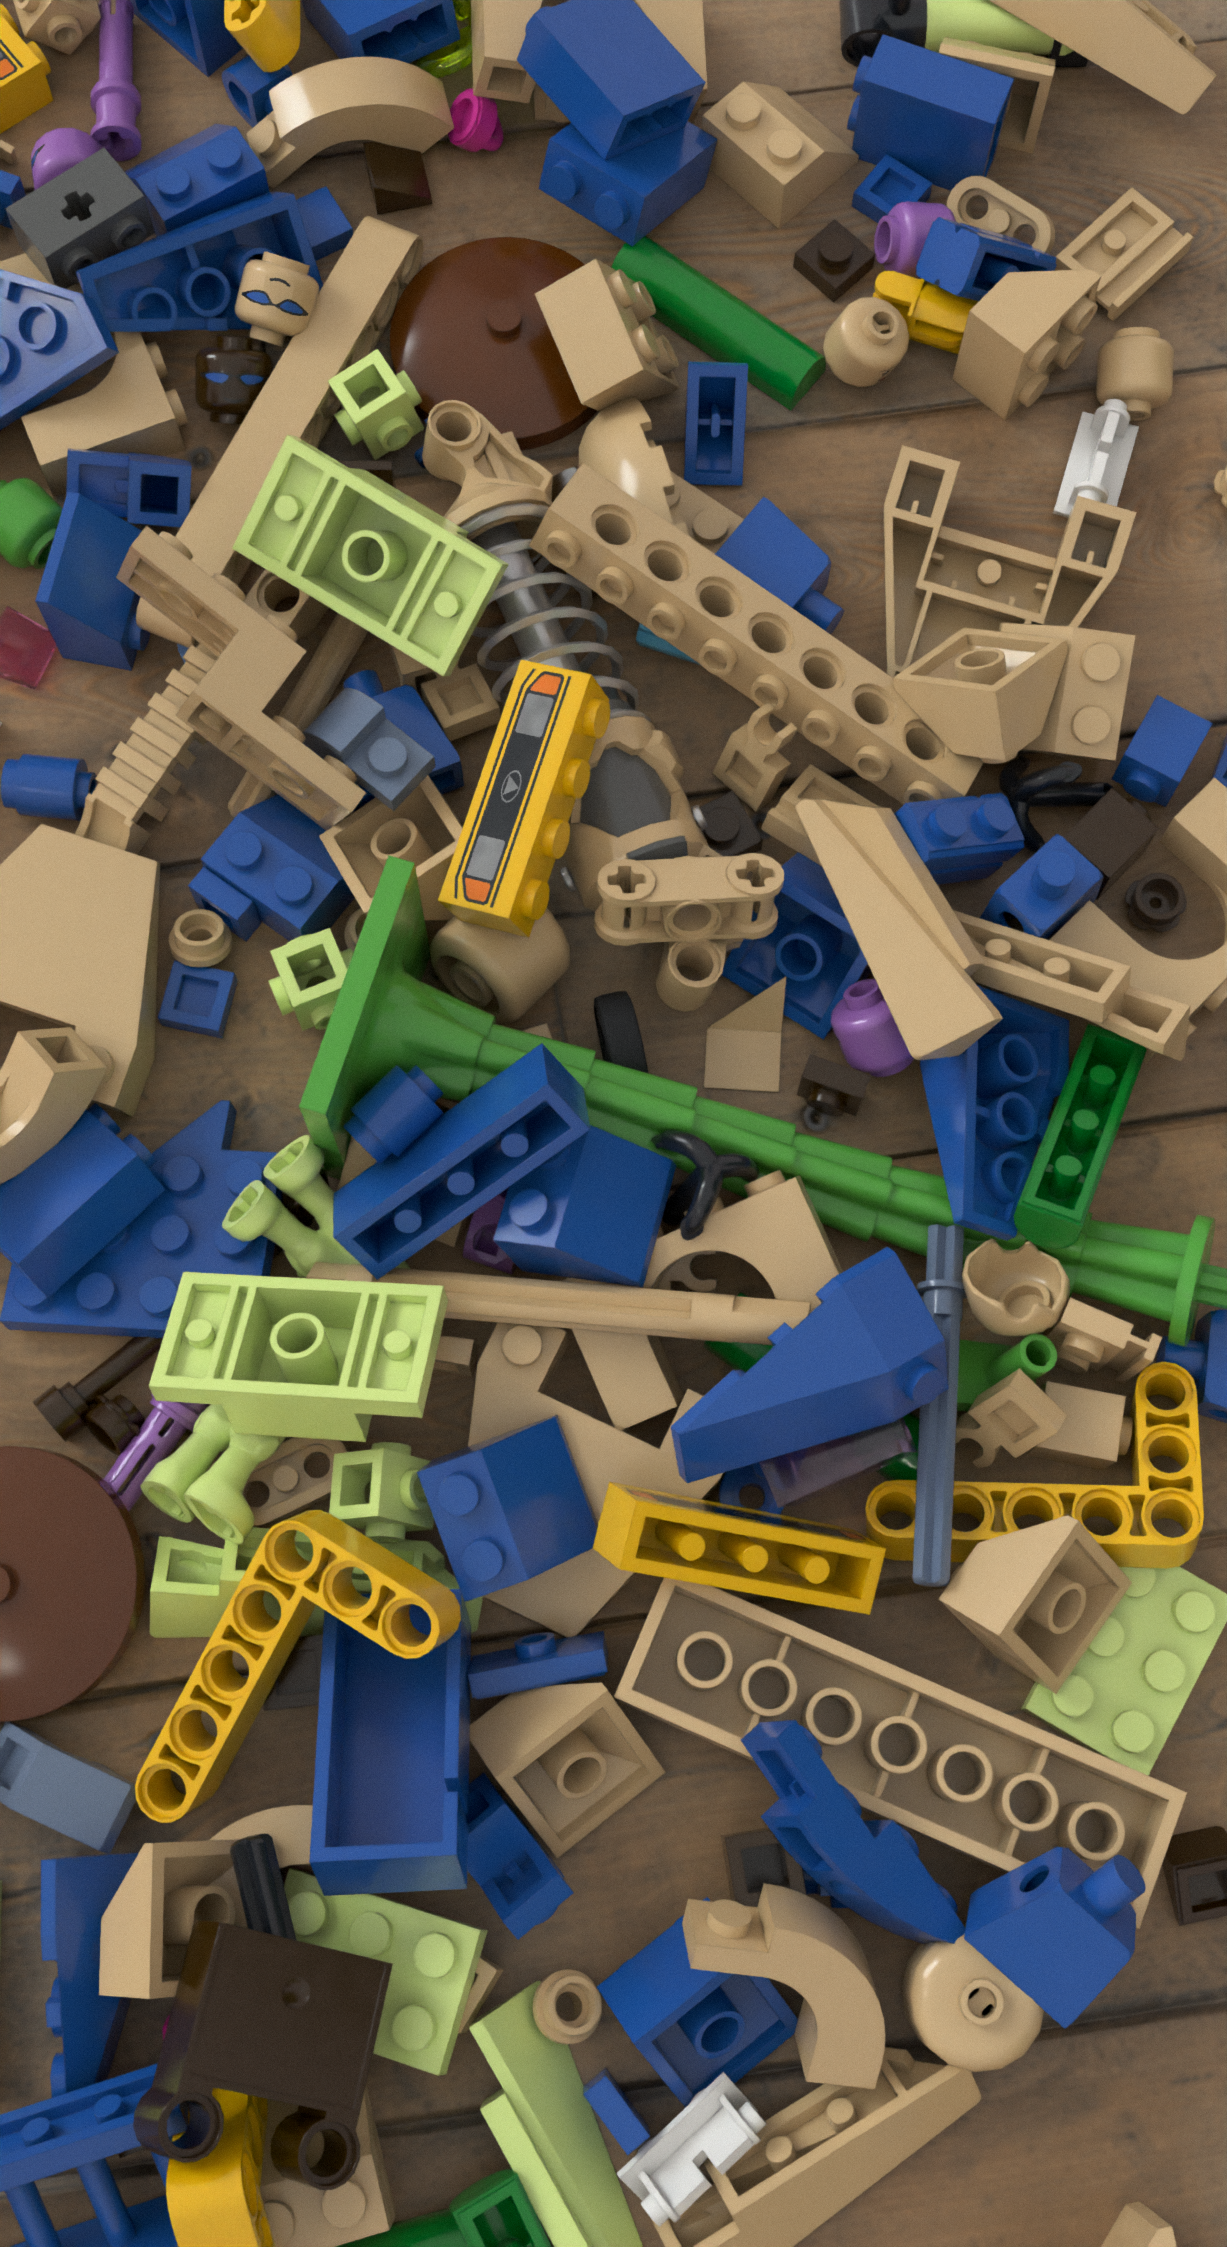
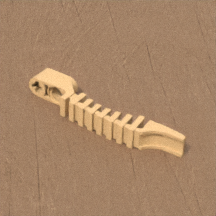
M266 569L244 600L248 606L264 618L266 615H272L282 620L297 634L298 640L311 633L329 609L328 606ZM293 596L299 598L297 604L292 609L286 612L274 611L276 605L282 599ZM200 643L197 648L193 645L189 647L183 656L186 661L179 671L174 668L165 679V682L168 684L161 695L155 692L147 704L151 708L144 719L139 716L130 727L133 734L128 742L125 744L120 741L112 753L116 759L110 768L102 767L95 778L99 781V784L93 793H89L85 798L83 815L75 835L138 855L151 835L136 824L142 814L146 812L160 822L163 821L170 809L153 798L160 788L173 796L175 795L182 783L170 773L177 763L189 770L196 759L188 750L189 746L194 740L203 746L208 741L175 716L218 658Z

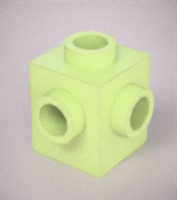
M378 349L328 380L343 408L335 413L334 417L352 446L363 441L375 460L389 451L402 448L414 435L424 430L414 409L416 405L422 402L419 393L404 370L396 375L393 373Z
M330 928L314 934L297 937L286 945L270 951L280 976L268 980L282 1016L294 1011L302 1031L313 1026L318 1030L327 1029L353 956L351 948L339 951Z
M393 1442L374 1443L369 1450L334 1454L329 1514L349 1526L365 1529V1536L379 1543H401L405 1541V1532L433 1529L434 1518L417 1474L420 1469L431 1461L411 1456V1446Z

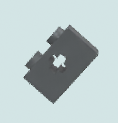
M105 148L100 149L5 208L19 246L50 284L65 289L75 283H79L76 271L137 246L155 233L144 195Z

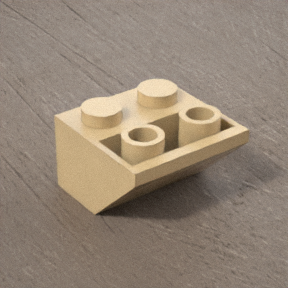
M594 259L535 293L581 404L601 411L627 398L636 397L639 401H644L669 394L680 388L673 372L679 366L676 354L668 339L663 334L658 336L650 318V316L656 313L655 305L648 290L641 281L635 283L621 269L616 271L598 259Z
M1093 269L1008 272L969 311L952 379L1004 420L1021 404L1026 407L1031 406L1046 388L1049 382L1048 376L1058 366L1064 370L1067 369L1083 350L1086 344V340L1082 337L1083 330L1092 320L1098 308V305L1093 300L1101 275Z

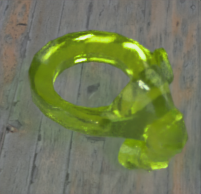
M452 0L456 20L462 21L468 18L469 21L467 27L459 30L460 40L419 58L417 67L436 78H442L472 63L471 0Z

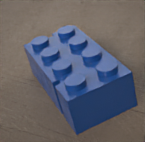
M449 1589L455 1594L460 1605L461 1620L457 1631L450 1639L419 1658L405 1659L394 1655L324 1610L309 1861L324 1896L467 1889L468 1824L464 1813H468L470 1684L468 1671L471 1664V1624L460 1589ZM369 1593V1594H360V1595H362V1596H364V1597H367V1598H370L371 1593ZM411 1604L409 1614L413 1627L420 1633L430 1635L431 1620L427 1612L420 1606Z

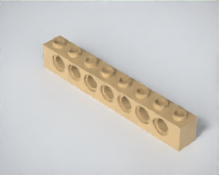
M582 463L548 508L529 547L547 558L553 565L563 569L598 593L605 601L612 603L650 629L656 636L666 640L698 662L708 672L718 676L753 700L759 707L769 702L774 707L771 714L787 725L792 723L798 728L797 731L811 743L824 749L853 769L859 776L870 781L903 805L909 802L966 796L984 762L979 757L954 754L894 690L893 678L592 468Z

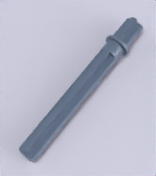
M939 1224L928 1226L926 1281L917 1284L919 1295L923 1297L924 1304L945 1339L949 1386L948 1390L938 1395L932 1402L920 1406L912 1578L916 1584L932 1587L946 1586L950 1581L960 1322L963 1318V1299L967 1298L962 1282L964 1228L957 1225L944 1227Z

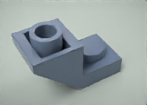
M11 1721L5 1722L0 1731V1802L13 1811L98 1851L110 1854L136 1801L135 1784L103 1764L63 1751L25 1726Z

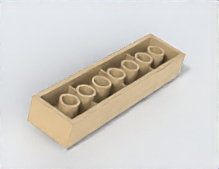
M663 1578L614 1695V1700L753 1762H755L741 1741L745 1735L760 1722L796 1720L799 1725L810 1731L817 1739L823 1752L822 1760L836 1781L854 1795L860 1804L861 1810L884 1820H894L896 1824L904 1829L1004 1873L1016 1869L1057 1846L1069 1848L1094 1872L1115 1855H1122L1135 1865L1145 1882V1892L1130 1903L1136 1912L1137 1929H1140L1187 1792L718 1588L675 1579Z

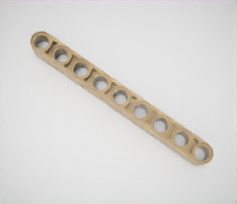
M370 216L365 217L357 227L318 294L307 328L303 332L294 335L175 536L191 551L193 555L191 561L211 577L215 573L221 574L237 586L239 585L252 560L233 550L232 547L286 436H297L315 448L319 446L335 418L334 414L341 407L328 380L373 352L393 317L401 294L419 270L424 251L423 237ZM140 597L136 612V624L139 628L187 648L191 645L197 648L200 642Z

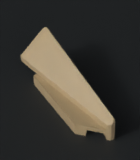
M989 0L1179 114H1186L1217 76L1213 70L1209 69L1193 55L1197 46L1190 36L1148 0Z
M834 799L801 800L796 804L795 810L911 1056L916 1060L959 1056L1003 1018L997 1008L970 978L971 975L985 964L984 960L891 808L844 803Z
M953 910L985 962L981 968L970 976L974 982L1082 1017L1154 1052L1178 1061L1183 1060L1186 1049L1190 1005L1129 986L1131 966Z
M885 2047L875 2089L832 2084L821 2085L765 2120L767 2124L757 2133L761 2141L757 2145L754 2144L723 2175L707 2158L703 2163L714 2184L680 2215L681 2218L677 2222H673L669 2218L660 2227L653 2220L652 2222L665 2247H794L978 2104L981 2100V2094L971 2071L952 2065L946 2066L915 2061L907 2050Z

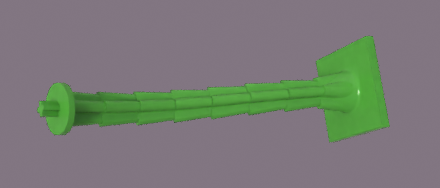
M388 855L299 1104V1109L313 1143L320 1147L324 1153L323 1167L328 1176L336 1179L341 1178L352 1137L343 1125L355 1115L350 1109L396 1064L406 1074L417 1065L444 1093L440 1098L462 1101L543 1043L584 1088L590 1125L674 1161L676 1168L687 1173H691L696 1168L692 1160L677 1152L663 1148L656 1149L651 1141L654 1136L667 1130L683 1131L694 1134L707 1142L717 1155L727 1153L746 1155L759 1168L757 1179L777 1170H781L785 1181L801 1176L821 1223L864 1242H867L870 1236L927 1257L928 1226L935 1224L944 1227L957 1225L953 1221L943 1176L892 1165L891 1157L795 1132L796 1124L697 1096V1087L594 1058L595 1050L495 1024L496 1016L421 982L430 958V948L415 863ZM739 1177L723 1179V1189L743 1198H749L744 1188V1185L748 1184V1182L743 1181ZM1088 1212L1080 1236L1073 1245L1062 1249H1051L1034 1244L1038 1251H1042L1060 1261L1070 1281L1069 1298L1073 1292L1170 1322L1168 1342L1170 1344L1187 1347L1200 1303L1227 1309V1269L1209 1265L1215 1232L1214 1218L1197 1215L1190 1234L1092 1220L1093 1213ZM963 1227L962 1271L966 1256L987 1240L995 1239L998 1245L1005 1250L1019 1249L1029 1240L1019 1231H1017L1016 1237L1006 1241Z

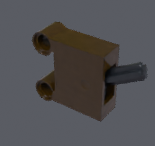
M268 1833L255 1834L237 1840L230 1848L248 1928L223 1922L194 1920L152 2088L139 2100L134 2111L133 2127L137 2140L146 2150L182 2163L196 2162L207 2157L214 2150L223 2133L224 2116L219 2102L212 2095L213 2087L299 2105L297 2112L286 2116L276 2127L273 2134L270 2154L274 2167L281 2176L291 2181L319 2190H334L344 2185L352 2177L360 2161V2142L356 2133V2127L393 1964L297 1941L273 1839ZM185 2102L190 2113L188 2127L179 2139L171 2142L167 2133V2120L171 2111L178 2104ZM320 2131L324 2139V2151L317 2164L309 2168L306 2161V2148L310 2139Z

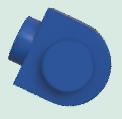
M248 55L222 72V81L235 109L253 128L273 111L269 90L293 74L288 64L274 72H263Z

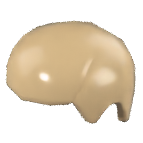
M990 1239L966 1256L962 1272L964 1291L975 1319L991 1332L1005 1336L1036 1334L1052 1327L1062 1316L1070 1294L1069 1278L1058 1259L1038 1251L1032 1242L1027 1241L1016 1250H1005L998 1245L995 1239Z

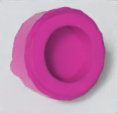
M473 88L466 89L459 94L450 108L454 129L448 133L450 142L469 152H477L482 148L487 151L498 150L503 143V128L498 118L497 104L494 98L473 96Z

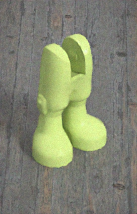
M309 1135L299 1137L277 1153L266 1165L263 1174L279 1190L290 1196L313 1215L319 1225V1229L315 1231L304 1226L260 1180L252 1181L244 1188L222 1222L223 1229L232 1237L242 1242L251 1241L262 1235L285 1250L284 1253L289 1263L296 1270L299 1277L306 1278L315 1262L360 1264L333 1238V1195L335 1192L319 1174L324 1163V1153L320 1147L313 1143ZM406 1261L395 1267L411 1269Z
M210 1404L196 1420L193 1434L172 1455L154 1466L140 1485L141 1490L150 1502L174 1519L188 1523L196 1516L216 1535L232 1543L242 1544L252 1531L255 1521L254 1515L243 1495L244 1487L254 1469L262 1461L274 1455L286 1437L234 1433L222 1405ZM226 1450L210 1468L211 1464L213 1463L217 1455L220 1452Z

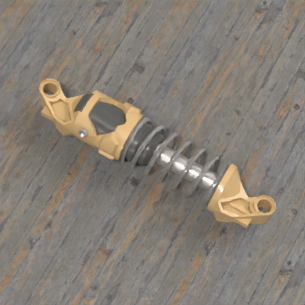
M447 400L436 404L430 411L427 420L422 452L423 464L429 473L435 477L446 481H453L462 487L460 494L444 518L468 531L466 539L509 564L488 603L490 604L494 600L497 601L506 623L493 627L476 626L472 633L476 637H488L477 653L478 664L489 670L503 671L492 688L493 698L506 703L509 694L504 693V686L515 677L520 660L583 673L598 659L600 653L611 661V677L588 673L592 674L609 698L610 720L603 737L600 739L596 738L589 759L590 779L588 787L581 798H576L568 821L570 837L567 849L562 856L567 867L560 870L568 890L571 892L577 890L584 907L596 911L602 904V897L597 889L598 872L611 861L619 859H674L683 856L698 858L722 856L709 847L702 832L703 829L708 827L702 811L698 805L690 806L679 782L683 775V766L669 735L663 731L656 730L653 723H651V718L636 710L639 705L638 690L628 681L619 679L623 672L622 656L613 647L604 645L608 637L607 622L596 612L589 611L593 603L591 589L569 573H541L550 563L544 556L533 565L541 554L529 547V544L552 504L553 475L538 462L523 456L512 431L501 434L481 413L467 403ZM561 582L562 584L548 598L542 584ZM571 585L580 593L581 608L572 606L555 607L568 592ZM576 617L563 631L558 618ZM585 619L596 627V643L590 641L568 642L583 625ZM511 634L521 656L508 660H490L489 652L493 646ZM589 652L578 664L574 653ZM616 688L627 696V702L621 699ZM624 877L620 879L619 883L622 893L625 892L626 878ZM625 912L624 919L630 922L627 912ZM712 939L693 943L679 941L664 942L665 945L656 980L657 992L662 1001L672 1009L683 1012L694 1011L703 1006L723 973L726 952L739 948L744 939ZM677 967H692L700 974L702 980L692 981L686 979L680 974Z

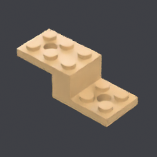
M146 526L130 546L116 578L218 656L175 716L327 831L351 814L366 792L355 784L357 776L343 762L329 755L322 759L305 746L303 742L306 738L295 725L277 715L270 719L262 712L306 653V650L296 643L298 640L297 634L279 618L272 615H266L264 618L244 602L246 599L245 594L231 580L217 573L211 577L192 562L193 555L191 551L179 539L167 532H161L158 535Z

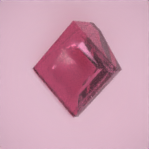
M7 606L0 616V678L34 690L57 645L47 628Z

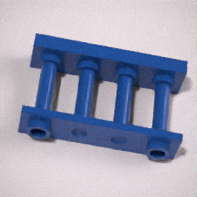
M157 2064L0 2115V2192H5L26 2239L25 2242L10 2247H178L168 2212L167 2196L164 2195L126 2207L106 2160V2157L142 2146L137 2140L133 2127L134 2111L140 2098L152 2088ZM185 2102L178 2104L171 2111L167 2120V2133L171 2142L173 2135L185 2132L188 2127V2106ZM151 2152L166 2189L169 2158ZM76 2168L97 2218L56 2231L34 2181Z

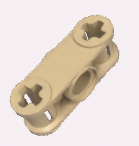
M759 853L698 858L683 856L674 859L614 860L604 865L598 872L597 889L602 897V904L595 911L594 928L604 941L620 946L653 942L679 941L693 943L712 939L742 938L754 940L764 938L772 933L777 926L778 910L774 904V899L783 888L784 870L772 857ZM750 871L753 872L752 883L747 879V874ZM623 877L626 878L624 893H622V889L619 886L620 879ZM753 910L755 913H758L756 921H751ZM625 912H627V916L630 919V924L627 928L624 927Z

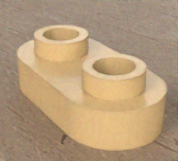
M970 176L957 183L950 192L947 207L953 212L956 222L1018 239L1019 232L1023 228L1032 226L1035 230L1036 238L1031 246L1048 254L1051 252L1055 241V229L1050 217L1036 206L995 181L983 176ZM984 197L988 202V211L981 219H974L971 214V206L976 199Z
M297 1437L282 1442L274 1455L262 1461L254 1469L244 1487L243 1495L246 1501L247 1493L252 1486L264 1484L269 1488V1499L264 1505L260 1507L249 1506L255 1518L253 1527H269L331 1496L334 1454L348 1452L344 1444L340 1440ZM317 1455L328 1457L330 1468L327 1474L320 1478L310 1477L307 1473V1464L310 1459Z

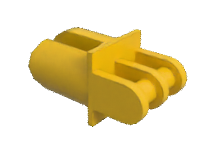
M884 271L877 276L873 297L888 301L899 310L907 323L910 340L959 354L969 311L979 301L956 296L940 288L939 285L927 282L922 278H914L895 271Z

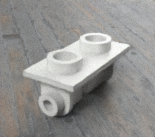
M1108 399L1104 402V406L1096 410L1095 415L1082 412L1053 514L1069 518L1077 496L1117 507L1139 426L1129 424L1130 415L1127 412V405L1123 401Z
M723 2072L707 2088L698 2092L689 2105L653 2139L647 2141L638 2150L637 2154L616 2174L642 2200V2207L659 2227L669 2218L673 2222H677L681 2218L680 2215L712 2186L699 2169L703 2162L709 2158L715 2168L723 2175L754 2144L757 2145L761 2141L757 2133L767 2123L757 2112L758 2110Z

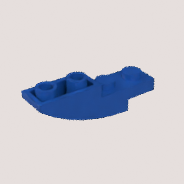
M796 1720L760 1722L741 1739L779 1797L760 1817L794 1860L835 1899L877 1926L895 1935L921 1944L935 1941L954 1944L959 1937L965 1934V1926L957 1916L958 1907L955 1900L944 1887L933 1880L918 1857L919 1848L913 1837L904 1828L896 1824L894 1820H862L860 1817L862 1810L859 1802L847 1788L836 1781L822 1760L823 1752L819 1742L810 1731L799 1725Z

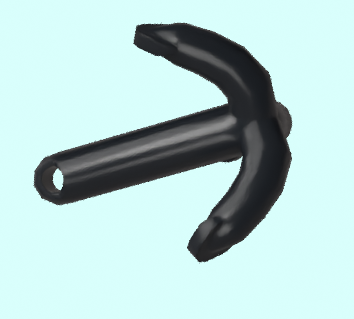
M1023 755L1006 764L999 774L1000 789L1009 799L1010 806L1025 839L1024 846L1033 852H1037L1046 843L1030 822L1028 815L1030 807H1093L1113 786L1106 782H1075L1082 774V766L1069 761L1032 772L1022 777L1031 763V760Z
M667 1130L654 1136L651 1140L656 1149L663 1148L685 1155L696 1166L667 1199L662 1217L664 1223L675 1226L680 1224L681 1236L687 1241L694 1239L703 1232L704 1224L719 1196L723 1179L739 1177L743 1181L750 1183L759 1176L758 1166L746 1155L735 1153L717 1155L707 1142L694 1134Z

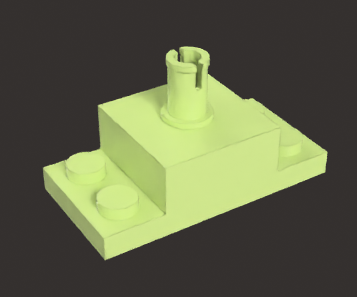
M292 435L286 436L232 547L233 550L443 677L451 675L509 565L466 539L468 531L368 471L348 468L297 436Z
M183 1272L149 1388L156 1401L222 1405L234 1433L366 1442L372 1415L423 1417L448 1304L444 1286Z

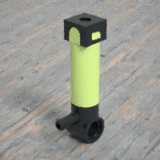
M989 0L839 1L842 56L848 63L856 67L859 66L864 55L873 57L883 34L939 53L944 37L963 41H974L982 45L1016 52L1047 55V58L1056 60L1055 67L1087 66V58Z

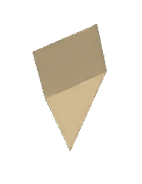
M786 977L707 1028L704 1088L779 1092L781 1032Z

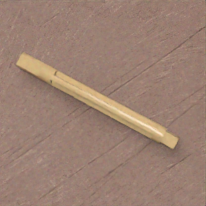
M315 1262L306 1276L309 1279L444 1286L448 1299L445 1318L729 1343L772 1345L768 1337L784 1322L794 1329L811 1313V1302L394 1268L377 1280L361 1264Z

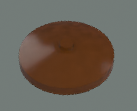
M495 237L462 244L439 255L425 265L413 277L401 294L393 313L390 328V351L394 374L396 375L404 370L415 386L422 402L416 405L414 409L421 420L425 422L424 420L428 418L433 407L443 401L457 400L465 402L481 413L501 434L512 431L521 451L553 443L585 424L597 410L581 404L535 296V293L585 264L566 251L547 243L526 238Z
M18 1446L0 1447V1722H9L52 1713L81 1699L97 1687L110 1674L128 1648L138 1625L145 1593V1566L140 1538L127 1508L116 1492L98 1474L75 1459L47 1449Z

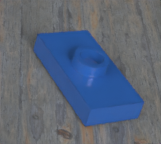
M604 1631L557 1640H555L553 1633L547 1632L524 1636L514 1642L515 1648L472 1656L468 1679L472 1698L483 1699L603 1676L605 1672H608L609 1654Z

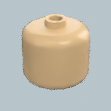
M546 908L545 913L539 920H535L529 938L460 921L453 916L437 932L429 949L432 966L449 993L455 998L496 1016L495 1024L497 1025L514 1024L519 1021L562 977L570 965L569 942L563 929L548 908Z
M964 1935L959 1937L954 1944L941 1941L920 1943L907 1961L901 1986L905 2016L917 2038L948 2065L972 2072L1002 2069L1022 2057L1040 2033L1044 2010L964 1939ZM977 1988V1991L968 1998L970 1993Z

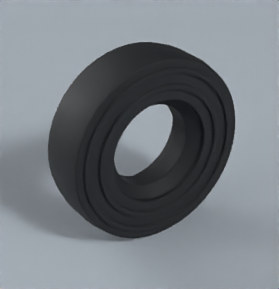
M617 991L595 997L594 1015L603 1061L648 1073L636 1013L627 991Z

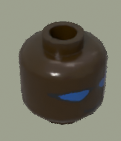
M217 335V347L201 349L196 355V404L201 409L210 412V421L242 424L273 371L272 358L264 351L252 349V337Z

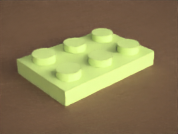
M1180 1566L1173 1568L1119 1567L1132 1584L1057 1694L1035 1682L1021 1710L1090 1751L1149 1775L1227 1622V1594Z
M289 1868L284 1889L297 1941L393 1964L373 2053L437 2076L446 2075L488 1930L374 1893L324 1896L315 1874Z

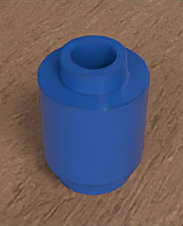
M23 754L20 759H7L4 764L1 776L2 803L5 808L17 809L18 814L22 816L80 821L85 807V798L89 793L92 794L98 785L95 779L97 776L94 772H88L84 759Z
M396 1064L350 1109L355 1115L343 1127L379 1164H382L392 1153L398 1158L444 1113L435 1104L444 1093L417 1065L406 1074Z

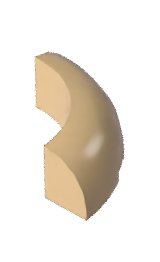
M631 397L602 409L586 427L579 446V467L582 463L586 464L689 536L686 523L681 522L676 507L669 508L666 496L674 494V480L662 445L656 446L653 439L646 440L644 431L652 430V423L641 402L636 397Z

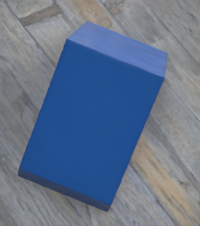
M688 362L685 405L684 480L690 484L742 486L748 363Z

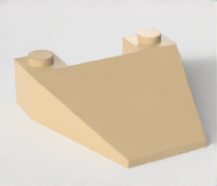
M902 445L884 502L883 513L887 674L892 678L964 627L999 631L1000 623L1079 627L1117 574L1137 512L1077 496L1072 506L1057 556L1052 558L942 526L957 480L960 462Z
M41 824L0 864V1005L74 1029L78 1036L107 1067L90 1103H96L101 1107L133 1117L155 1058L160 864L155 860Z
M497 1323L477 1364L468 1446L558 1415L598 1524L609 1481L706 1500L717 1488L723 1473L686 1483L679 1476L671 1426L693 1407L703 1395L687 1389L667 1434L658 1449L544 1395L568 1347L567 1331L558 1327ZM592 1548L529 1580L483 1595V1597L568 1638L577 1636L627 1584L636 1572L618 1569Z

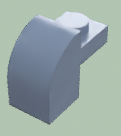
M352 688L343 689L302 732L306 738L303 742L305 746L322 759L329 755L343 762L357 776L355 784L364 787L393 812L436 767L434 756L386 718L384 707L366 694Z

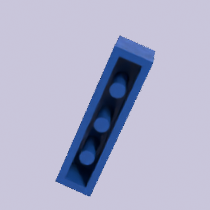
M541 1043L441 1115L398 1158L392 1153L382 1164L376 1162L336 1191L333 1195V1238L377 1280L588 1132L590 1130L584 1088Z

